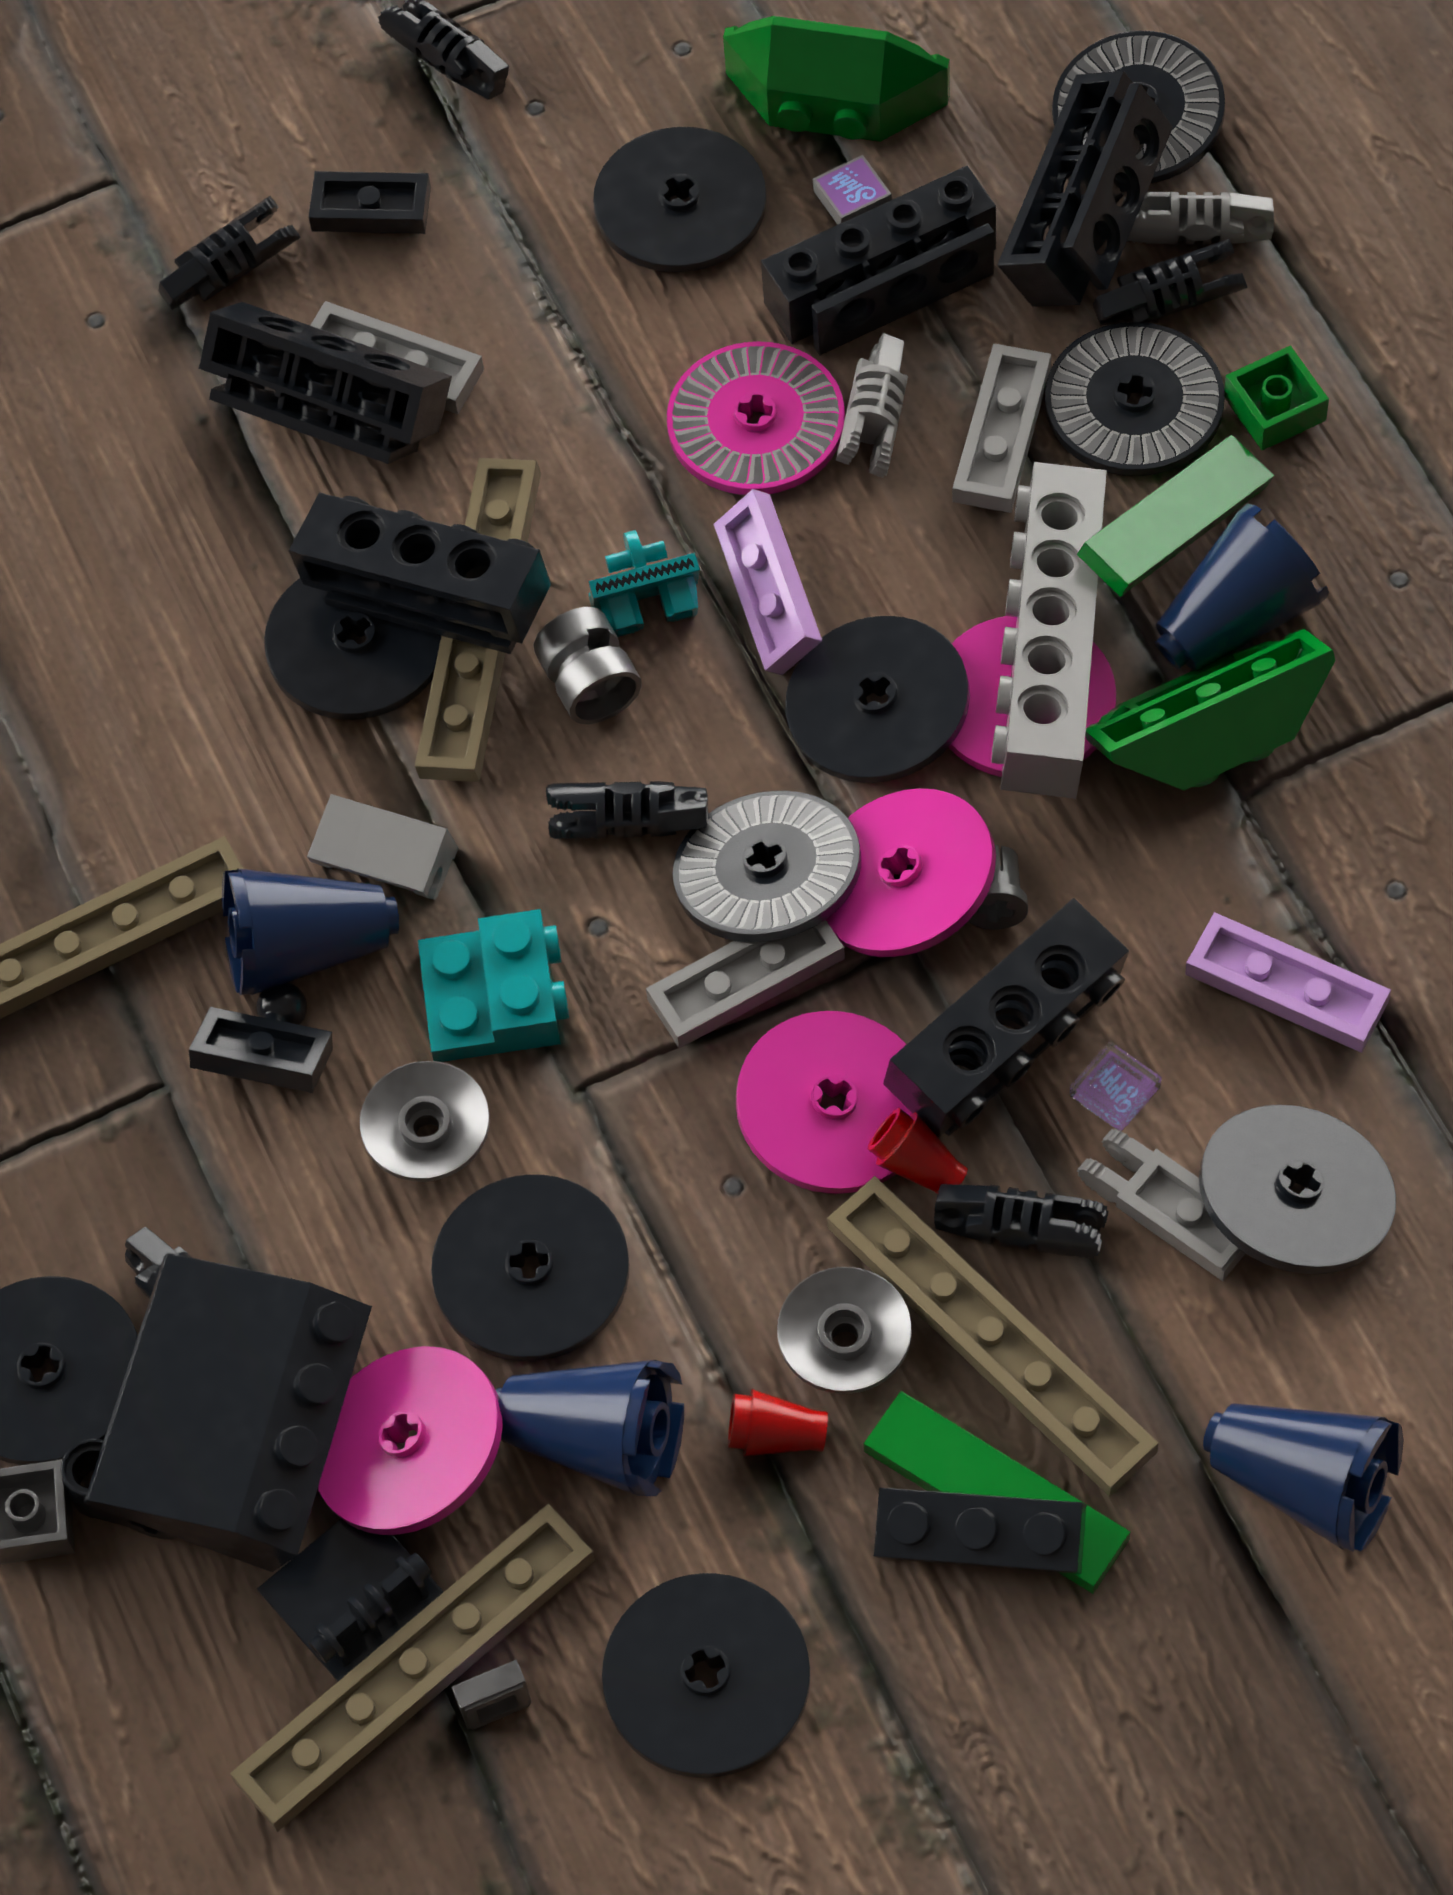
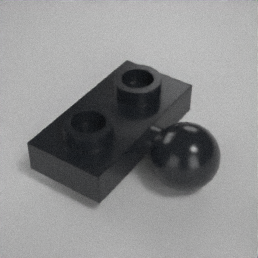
M285 983L261 992L256 1003L258 1016L214 1007L209 1008L189 1048L190 1068L313 1093L333 1051L332 1031L300 1025L307 1013V1001L297 986Z

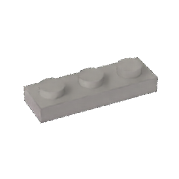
M327 301L323 303L310 325L451 375L452 379L444 410L459 414L484 371L482 356Z
M993 343L953 484L952 502L1012 512L1046 389V382L1051 370V354Z
M826 920L803 933L785 939L769 942L733 941L647 987V1000L678 1048H681L844 960V946Z

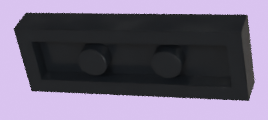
M879 1487L873 1556L883 1559L1082 1574L1087 1505L1083 1502Z

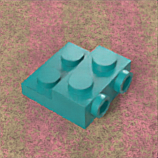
M541 909L478 918L479 931L418 940L433 1061L445 1062L561 1044L557 1020L569 1019L564 981L552 982L550 964L562 963L556 925L544 927Z

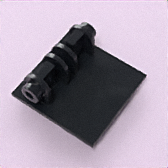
M342 1519L257 1588L264 1599L337 1681L341 1680L444 1592L430 1577L432 1572L417 1553L410 1555L393 1535L368 1533L349 1525Z

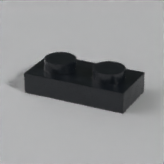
M315 171L308 216L311 231L426 234L431 192L429 174Z

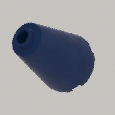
M1246 504L1237 512L1156 623L1160 637L1155 641V645L1166 660L1176 669H1180L1186 664L1192 670L1197 671L1315 608L1328 597L1329 590L1327 585L1315 589L1311 582L1320 572L1303 548L1275 519L1264 527L1253 518L1262 510L1256 505Z
M239 868L223 872L222 911L223 917L228 916L229 937H225L226 951L234 989L240 995H254L386 949L389 945V935L399 933V913L396 899L394 896L385 897L380 885Z
M648 1360L510 1376L503 1387L496 1389L503 1421L501 1441L634 1495L657 1496L662 1490L653 1484L657 1477H671L682 1441L684 1403L672 1402L670 1384L682 1385L680 1373L673 1363Z
M1236 1403L1229 1405L1223 1414L1216 1412L1212 1416L1203 1440L1204 1451L1210 1453L1212 1468L1337 1547L1354 1552V1549L1358 1551L1366 1549L1385 1517L1392 1498L1382 1494L1387 1472L1399 1475L1404 1444L1402 1426L1385 1417Z

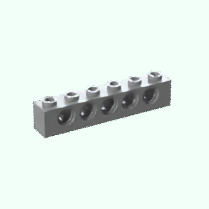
M1034 462L1030 486H1018L1014 521L1025 523V533L1014 532L1010 568L1021 569L1020 580L1009 579L1005 616L1017 617L1016 628L1005 627L1001 652V664L1012 665L1011 677L1000 676L996 713L1007 714V725L995 726L991 763L1003 764L1000 790L1076 799L1084 757L1098 575L1077 556V553L1085 541L1102 530L1107 470Z

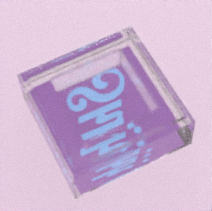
M1109 1041L1070 1085V1097L1118 1131H1123L1161 1088L1162 1077Z

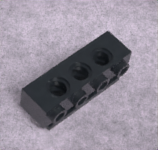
M1125 71L1077 74L1075 76L998 261V267L1032 307L1080 305L1089 281L1092 282L1097 290L1108 289L1173 126L1140 83H1133ZM1087 132L1088 136L1085 141V144L1083 145L1084 136ZM1144 144H1146V150L1143 157L1141 159L1136 158V155L1142 150ZM1068 179L1069 182L1064 192V185L1066 180ZM1127 192L1124 204L1121 207H1118L1116 203L1123 197L1124 193ZM1048 227L1049 231L1044 241L1045 230ZM1105 240H1107V246L1104 253L1102 255H1098L1096 253L1097 250L1104 244Z
M968 165L761 260L764 304L791 344L813 335L814 348L820 356L994 275L996 205ZM943 232L948 233L940 242L928 246L939 234ZM896 255V259L890 265L877 270L884 260ZM845 279V282L838 289L825 294L832 284Z
M245 302L210 312L199 369L226 378V383L211 388L209 400L386 464L417 452L420 440L439 432L452 379L451 375Z
M319 492L289 549L303 585L326 591L323 597L326 605L363 613L370 617L507 654L512 653L516 643H523L551 586L540 549L534 548L523 540L508 539L505 541L479 534L476 530L462 524L448 526L425 520L420 515L408 510L394 512L371 506L364 500L354 496L340 498Z
M1073 898L889 1060L883 1085L912 1113L916 1112L938 1138L943 1133L949 1137L958 1128L963 1129L973 1122L985 1109L992 1097L1005 1086L1009 1088L1020 1080L1039 1055L1048 1047H1055L1060 1044L1075 1029L1085 1014L1094 1006H1102L1119 990L1125 981L1121 971L1129 950ZM957 1065L966 1067L970 1071L960 1069L959 1067H957Z

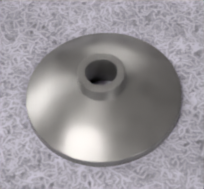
M437 1061L413 1062L387 1073L369 1091L360 1113V1133L365 1149L371 1159L380 1168L395 1177L418 1182L439 1180L453 1175L466 1167L482 1149L490 1124L487 1100L478 1083L463 1070ZM427 1124H432L439 1128L431 1136L419 1137L416 1135L418 1129Z
M856 1267L828 1268L805 1278L790 1292L784 1301L777 1325L778 1342L782 1356L795 1375L812 1387L837 1394H852L866 1391L878 1386L891 1377L907 1355L912 1333L909 1310L898 1290L883 1277ZM847 1331L853 1333L857 1337V1341L852 1346L840 1347L833 1342V1338L838 1333Z

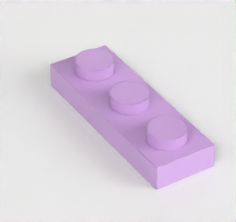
M752 489L714 523V527L764 670L783 675L821 643L822 638L771 496L768 493Z
M1215 912L1186 962L1185 975L1361 1053L1382 1016L1391 993V989Z

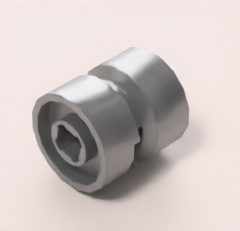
M581 607L567 611L547 623L537 634L533 644L534 652L548 678L555 683L559 698L570 718L575 722L593 724L605 721L629 707L638 697L642 688L641 678L627 653L620 648L618 637L605 614L598 608Z

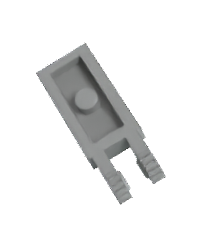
M1111 1129L1101 1141L1103 1143L1102 1146L1105 1147V1151L1116 1161L1121 1162L1123 1166L1136 1173L1127 1181L1110 1168L1099 1163L1096 1159L1087 1158L1077 1170L1081 1181L1105 1200L1115 1202L1116 1207L1221 1281H1224L1246 1253L1232 1244L1210 1218L1200 1194L1199 1178L1158 1149H1155L1153 1152L1121 1130Z

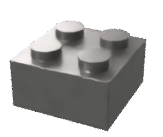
M62 1459L0 1469V1564L75 1553L72 1502L61 1474Z

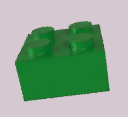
M1291 345L1225 376V399L1261 451L1327 421L1329 398Z

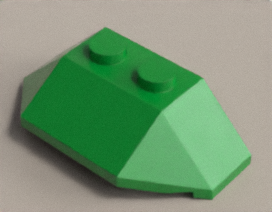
M771 16L751 21L740 28L737 26L725 28L723 43L726 74L769 126L785 128L794 132L809 131L837 135L850 140L865 139L881 142L942 109L949 103L950 59L939 54L930 55L919 45L888 31L780 16Z
M1302 629L1288 634L1282 641L1263 642L1227 654L1197 671H1190L1120 703L1103 715L1099 722L1091 724L1086 728V739L1114 764L1182 790L1205 786L1215 781L1219 774L1242 763L1264 759L1275 748L1296 738L1336 661L1333 649L1307 630Z

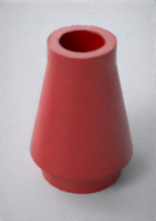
M900 1108L895 1109L879 1126L868 1144L867 1149L878 1157L876 1165L921 1185L937 1195L941 1184L960 1185L968 1172V1168L953 1156L916 1112L908 1115Z
M751 1389L750 1395L734 1394L729 1418L728 1448L743 1449L744 1456L808 1450L823 1452L827 1435L828 1412L813 1410Z

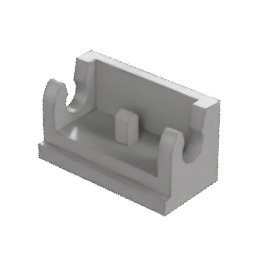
M331 794L307 858L310 862L330 869L332 867L411 890L415 894L435 900L445 881L452 859H455L458 846L447 828Z

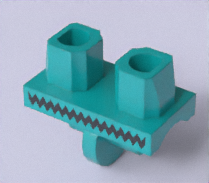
M636 530L623 533L625 551L605 556L609 574L631 568V570L589 581L590 593H588L591 607L598 608L605 614L617 637L643 629L644 622L637 600L659 595L667 622L690 618L698 613L696 584H698L700 568L695 553L647 565L646 563L668 558L663 540L642 546Z

